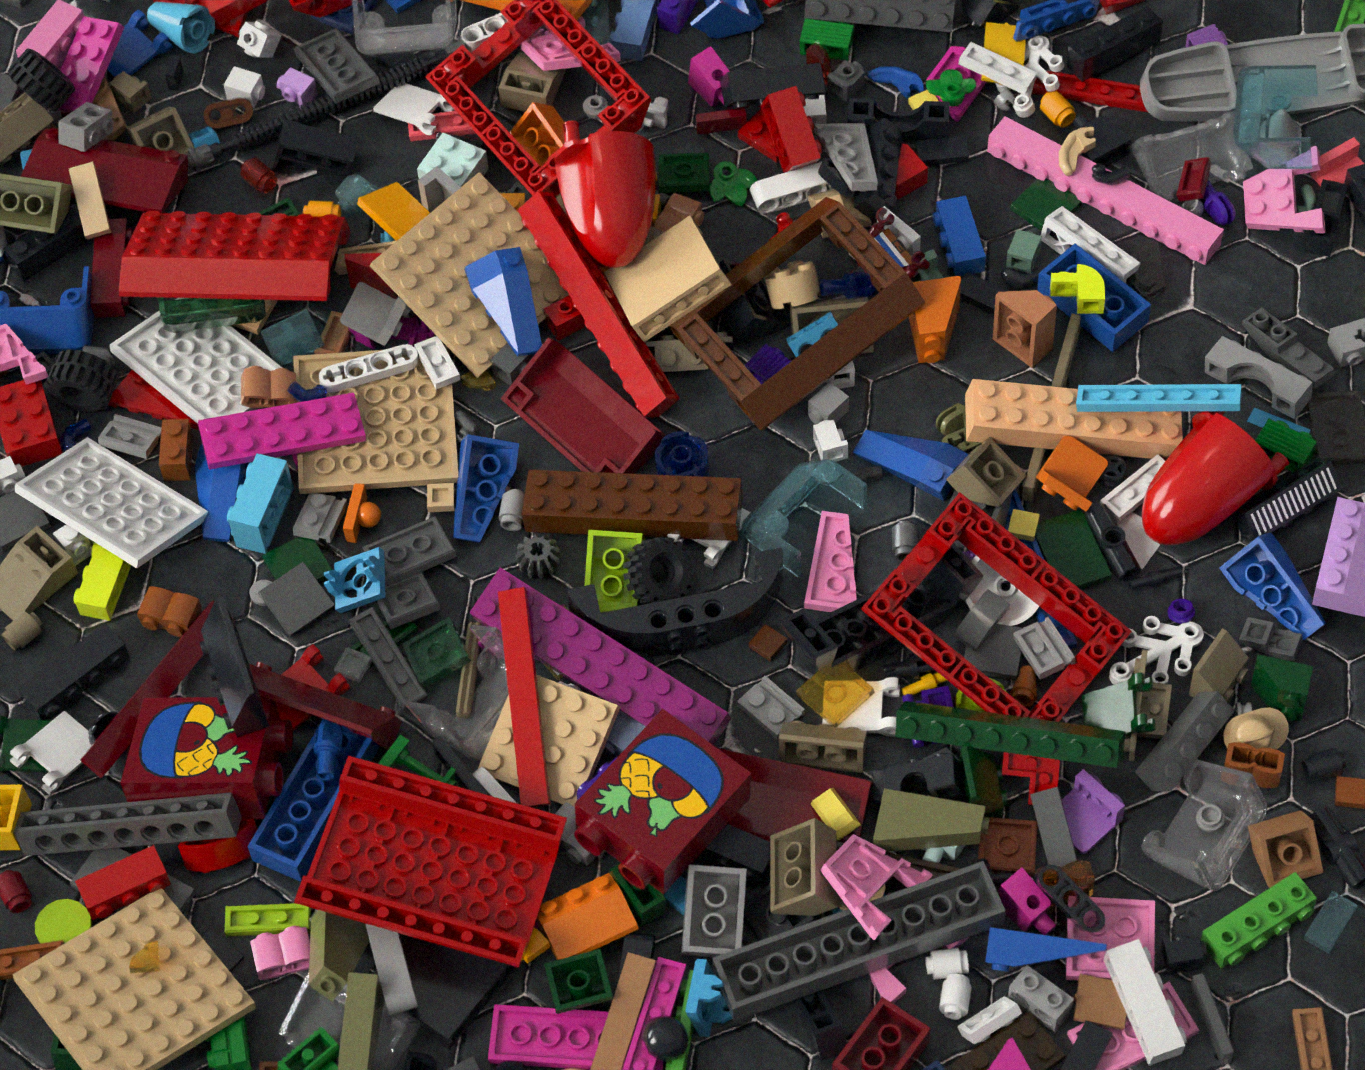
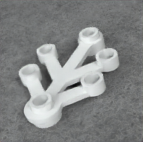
M1035 36L1025 44L1024 61L1027 59L1029 61L1024 67L1037 72L1036 77L1044 84L1047 91H1055L1060 86L1057 76L1054 74L1049 75L1039 65V60H1045L1051 71L1059 72L1064 68L1063 59L1060 55H1053L1049 51L1050 43L1046 37ZM995 83L999 92H1002L1005 89H1011L1007 86ZM1034 83L1026 95L1021 93L1015 98L1013 107L1019 117H1028L1035 111V105L1031 98Z
M1148 616L1143 622V631L1146 634L1154 635L1159 633L1171 636L1172 638L1162 641L1138 636L1133 629H1130L1132 632L1129 636L1133 640L1128 641L1125 639L1122 645L1127 648L1134 646L1149 649L1146 665L1158 659L1157 669L1152 674V682L1168 684L1169 676L1167 670L1171 652L1181 646L1180 658L1175 661L1174 671L1179 676L1188 675L1192 665L1190 661L1192 648L1202 642L1204 633L1202 628L1194 622L1174 626L1160 623L1159 619L1155 616ZM1153 623L1156 625V627L1150 628L1147 626V624ZM1185 632H1192L1194 635L1189 636ZM1136 658L1127 663L1117 662L1112 665L1109 674L1112 684L1115 685L1130 679L1132 673H1134ZM1184 664L1187 666V668L1181 669L1178 667V665ZM1117 670H1124L1126 673L1119 674ZM1162 677L1165 681L1158 682L1155 678Z

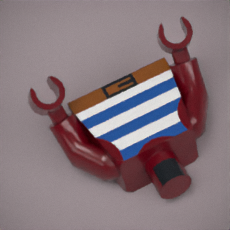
M880 208L876 213L878 223H874L868 232L912 280L918 274V269H928L930 262L923 259L925 254L921 251H917L911 256L889 228L884 229V226L891 225L895 218L890 213L884 220L883 217L887 213V209ZM857 262L858 268L850 271L853 281L857 285L866 280L871 282L870 275Z

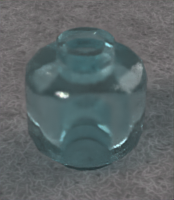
M358 174L355 177L347 176L335 191V195L339 199L337 204H340L341 208L348 213L351 210L355 212L362 211L363 209L357 205L358 198L371 193L372 185Z

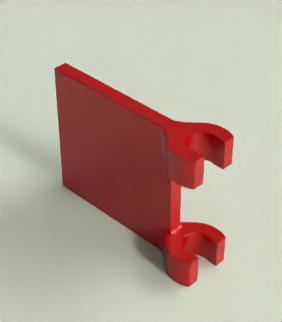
M314 644L310 645L304 651L302 657L281 674L336 695H342L351 688L341 673L335 675L329 684L317 673L313 666L322 662L324 657ZM275 702L279 718L289 719L292 723L293 731L312 716L311 714Z

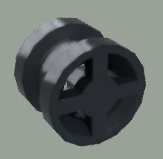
M1110 455L1105 457L1108 465L1098 480L1103 487L1115 489L1125 480L1126 464L1122 458Z

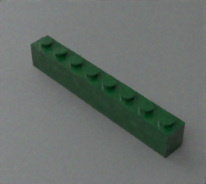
M905 701L897 709L895 737L968 746L971 748L1117 768L1124 758L1126 731L910 701Z

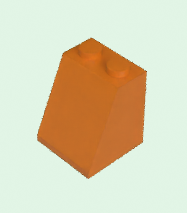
M960 276L913 282L925 301L923 306L909 316L918 363H935L945 359L960 307Z

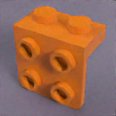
M1066 435L1062 437L1036 478L1043 483L1041 488L1054 497L1057 493L1065 498L1063 503L1076 511L1080 507L1087 511L1092 502L1086 496L1107 467L1108 461L1077 439Z

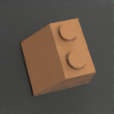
M1302 810L1248 826L1253 853L1269 888L1294 872L1301 879L1324 873L1314 822Z

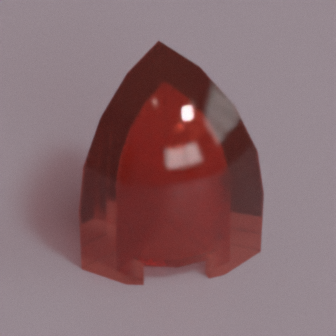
M814 43L806 49V64L821 63L824 84L827 85V75L831 73V60L826 49L820 44Z

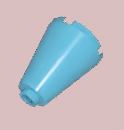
M155 2L149 7L147 12L148 22L158 31L166 34L173 43L185 52L193 54L201 52L209 44V41H207L209 34H213L215 30V19L209 14L208 9L202 5Z

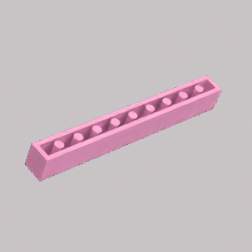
M1004 117L989 135L987 152L991 153L994 157L1012 164L1015 168L1021 169L1041 181L1046 178L1053 181L1057 189L1063 192L1068 190L1082 203L1100 210L1103 214L1121 221L1126 226H1131L1144 233L1147 237L1154 238L1170 249L1177 250L1188 256L1191 260L1206 265L1221 245L1224 229L1127 179L1115 185L1096 182L1092 177V167L1096 163L1081 155L1077 158L1076 171L1071 176H1066L1059 166V150L1062 145L1007 117Z

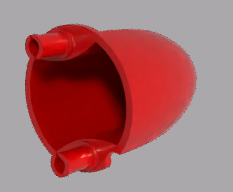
M573 120L566 121L565 124H562L565 143L555 155V168L561 197L569 221L584 248L597 262L610 268L626 266L637 257L643 248L652 223L656 194V164L653 144L641 135L624 131L592 133L587 138L580 140L579 123Z
M1198 411L1192 419L1193 429L1174 449L1148 486L1142 507V524L1145 533L1152 541L1162 545H1182L1197 540L1235 512L1259 489H1271L1277 482V475L1289 465L1288 459L1283 454L1277 452L1270 460L1264 450L1248 433L1223 416L1226 411Z

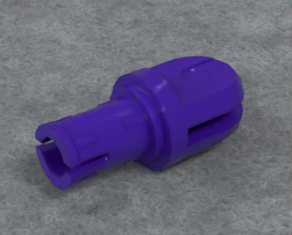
M1208 180L1203 197L1205 211L1220 226L1233 223L1236 214L1233 204L1225 193L1217 192Z

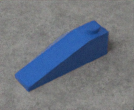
M521 248L495 250L467 265L465 272L471 292L486 307V313L490 318L493 317L501 329L500 333L517 357L536 354L542 343L528 271Z
M865 430L853 450V454L942 501H945L952 489L951 484L946 479L969 455L948 443Z
M470 434L461 441L453 539L477 543L481 541L495 509L516 470L519 443Z
M202 443L200 444L194 467L199 506L208 511L204 522L201 523L203 539L230 543L232 535L230 524L227 522V514L229 508L235 505L238 487L245 482L246 470L250 462L209 470Z
M990 927L985 962L992 964V970L1009 972V966L1021 967L1105 952L1107 944Z

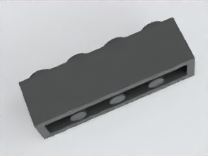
M1218 691L1197 693L1135 773L1152 792L1172 791L1233 714L1234 709Z

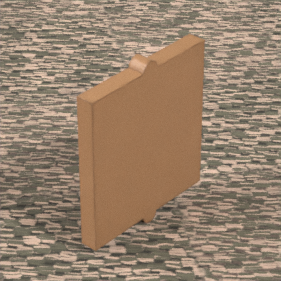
M1080 974L1077 993L1073 996L1074 1000H1076L1073 1020L1084 1023L1087 1020L1095 1025L1124 1030L1126 1011L1113 981Z

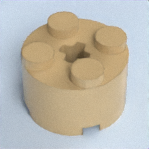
M802 260L790 262L787 264L788 268L783 270L776 268L764 278L773 309H783V303L791 304L792 307L818 299V296H822L816 268L812 261L804 263Z

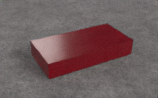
M730 109L696 115L697 135L741 129L746 124L745 109Z
M1209 157L1185 161L1176 195L1179 202L1204 197L1212 165Z

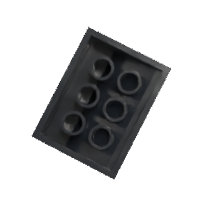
M219 596L216 598L201 629L204 641L199 643L204 657H210L212 663L207 668L212 682L217 680L219 689L215 690L220 706L225 704L227 713L223 714L227 729L233 728L238 738L269 727V723L239 632L223 596Z

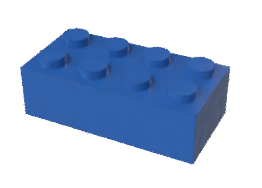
M1075 243L1039 272L1037 291L1044 296H1049L1060 310L1071 317L1072 313L1077 314L1076 296H1050L1051 273H1076L1077 264L1095 269L1102 276L1105 285L1104 313L1078 315L1082 317L1081 327L1110 351L1114 352L1149 322L1151 304Z

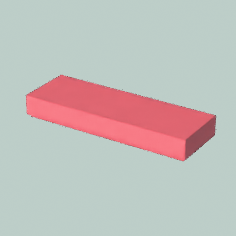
M456 111L434 113L435 120L430 125L436 126V131L432 135H426L416 125L408 123L410 142L435 139L438 132L448 133V135L476 134Z

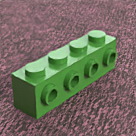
M1294 872L1203 930L1201 941L1205 942L1207 952L1221 969L1229 964L1234 966L1250 950L1257 951L1265 946L1268 939L1275 934L1281 936L1290 929L1291 924L1298 919L1304 921L1314 913L1317 898L1298 874Z

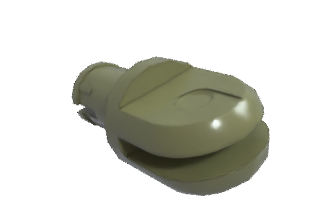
M956 403L938 415L935 425L940 433L948 435L966 427L965 404Z

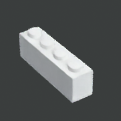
M1138 939L1106 950L1103 959L1149 1066L1181 1055L1185 1043H1187L1186 1035L1181 1026L1177 1027L1175 1023L1173 1005L1169 999L1165 1000L1161 991L1163 990L1162 980L1159 974H1154L1151 968L1152 959L1147 947H1142Z

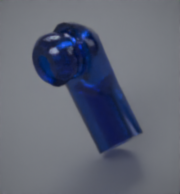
M294 381L287 389V392L300 402L326 398L327 389L321 384H317L313 389L306 390Z
M87 419L76 422L64 430L59 438V443L62 444L64 451L76 445L74 438L91 431Z

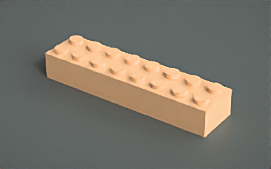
M972 379L965 394L966 441L983 443L990 437L996 444L1055 449L1062 437L1070 435L1098 454L1150 459L1158 454L1164 460H1167L1183 440L1181 411L1077 412L1078 389Z

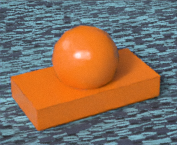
M355 483L353 486L343 525L345 539L351 543H356L360 526L365 528L374 527L381 519L380 508L375 503L367 502L365 485Z

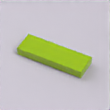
M296 903L226 906L224 933L226 936H249L262 933L280 934L291 926L306 927L307 932L310 933L311 921L309 919L312 917V908Z

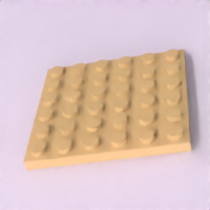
M480 172L370 264V267L477 378L492 366L491 359L507 344V341L500 333L501 329L493 317L490 318L486 313V307L479 298L476 299L471 292L465 272L467 265L495 250L520 247L528 271L538 325L546 318L543 308L569 295L561 287L560 279L556 272L547 264V258L543 251L534 243L535 238L532 233L523 225L521 215Z
M444 346L450 356V349ZM382 350L293 356L294 372L296 373V403L354 393L366 434V441L298 453L299 493L352 491L355 483L364 484L365 489L457 483L459 476L452 384L436 389L418 357L417 366L410 371L329 393L320 387L319 373L323 368ZM403 355V356H402V357L405 358V360H409V359H410V358L407 357V355ZM392 358L393 365H395V359ZM378 361L374 366L377 369H384L388 366V363L386 361ZM353 368L349 371V374L352 376H360L363 373V370L360 368ZM342 372L341 375L345 379V372ZM332 376L327 378L330 380V382L335 381V379H333Z
M163 889L145 895L13 974L16 984L82 1070H157L256 1009L252 998Z

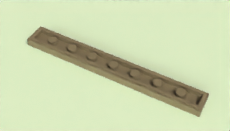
M1071 314L1052 387L1065 388L1081 331V315ZM1034 448L1023 488V500L1034 501L1039 483L1036 476L1044 465L1048 449Z

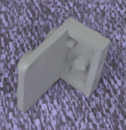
M360 282L357 284L340 318V322L385 346L391 335L394 337L398 335L403 325L399 320L401 316H407L410 307L399 296L397 299H394Z

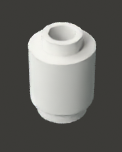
M959 948L932 950L931 957H926L927 974H933V979L935 980L945 979L950 974L962 975L969 973L966 950L959 951Z
M950 974L943 982L939 1010L945 1017L957 1020L968 1014L972 989L968 977L961 974Z

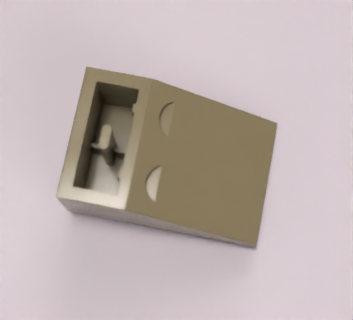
M521 50L506 68L499 85L501 107L526 112L533 102L552 106L567 68L543 71Z
M38 526L33 528L14 545L0 565V609L12 621L24 611L28 614L33 612L78 574L72 557Z

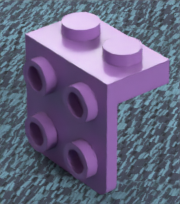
M1084 769L1075 776L1074 789L1062 799L1074 848L1079 853L1086 854L1123 820L1125 805L1116 793H1110L1103 787L1102 782L1097 776L1090 775Z

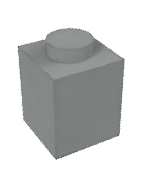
M831 382L827 383L808 401V416L814 424H819L824 420H834L836 423L849 411V396Z

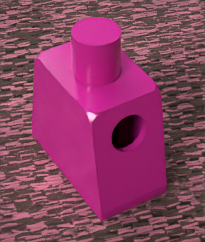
M711 46L691 58L688 84L710 106L714 107L721 102L724 104L720 78L730 71Z
M1022 867L1000 886L997 893L1006 911L1005 914L1022 931L1026 932L1034 925L1042 935H1048L1057 926L1046 914L1052 905L1051 901Z

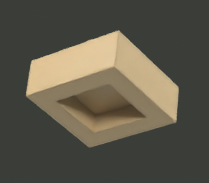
M454 483L427 484L428 512L455 511Z

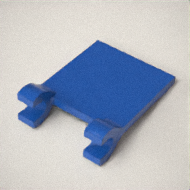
M140 9L132 14L129 22L124 26L125 28L108 65L107 71L113 77L123 71L131 76L156 55L166 53L173 48L172 44L168 41L169 37L163 32L155 37L153 43L141 32L150 24L145 19L146 15Z

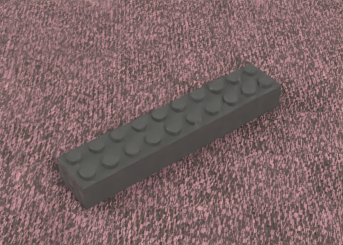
M984 861L870 901L891 919L889 925L875 940L868 935L850 909L713 957V971L715 976L724 983V987L720 988L733 1021L746 1018L990 930V927L995 928L1004 925L1006 911Z

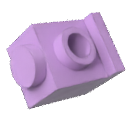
M291 67L277 81V88L281 90L282 96L289 102L298 103L300 109L302 104H305L307 107L306 103L312 102L318 94L315 79Z

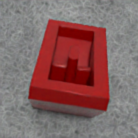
M902 144L899 156L895 188L897 200L928 183V167L907 144Z

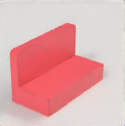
M1353 137L1320 156L1321 170L1311 172L1310 176L1320 187L1323 179L1344 184L1347 169L1364 164L1358 157L1360 143Z

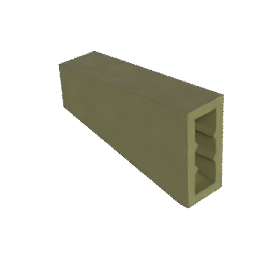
M884 788L873 844L886 850V852L980 844L981 835H987L990 818L985 817L986 806Z
M318 910L311 919L308 985L330 1001H333L347 984L349 972L353 973L369 942L367 928L364 923Z
M352 972L348 974L338 1070H373L384 1005L381 983L376 974Z

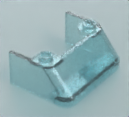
M1316 65L1248 66L1243 68L1238 74L1233 141L1237 147L1266 168L1312 169L1310 137L1268 138L1271 112H1277L1279 109L1287 110L1292 104V97L1318 96Z
M833 460L807 461L798 464L742 522L743 537L761 551L782 547L783 567L797 577L801 575V552L782 539L789 529V522L786 517L820 483L831 486L863 510L867 507V484Z

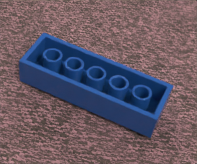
M341 725L339 726L343 734L342 751L340 756L335 758L334 778L324 781L316 777L318 756L313 751L314 733L285 782L281 795L276 797L265 819H263L248 845L252 861L300 882L303 876H306L338 795L340 777L348 755L372 762L380 748L372 739L353 733L347 727Z

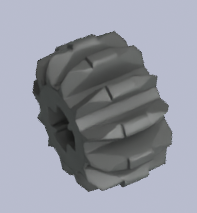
M535 532L532 539L525 536L523 539L524 544H518L515 555L516 562L519 564L520 571L522 573L527 572L530 578L538 574L542 579L543 573L552 575L554 572L553 568H559L561 549H559L555 539L549 540L547 534L540 538Z

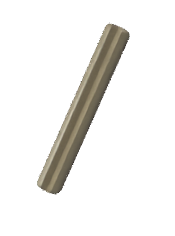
M470 622L467 628L456 706V716L460 719H469L472 713L480 655L478 641L482 640L483 633L482 624L479 622Z

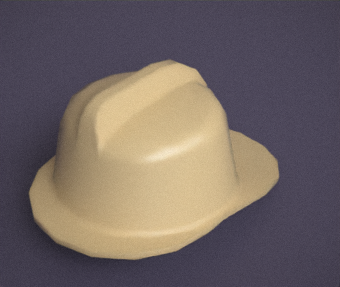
M1271 707L1243 713L1233 717L1226 724L1223 732L1224 743L1227 748L1229 743L1241 742L1249 744L1256 749H1277L1287 739L1289 732L1288 722L1279 710Z

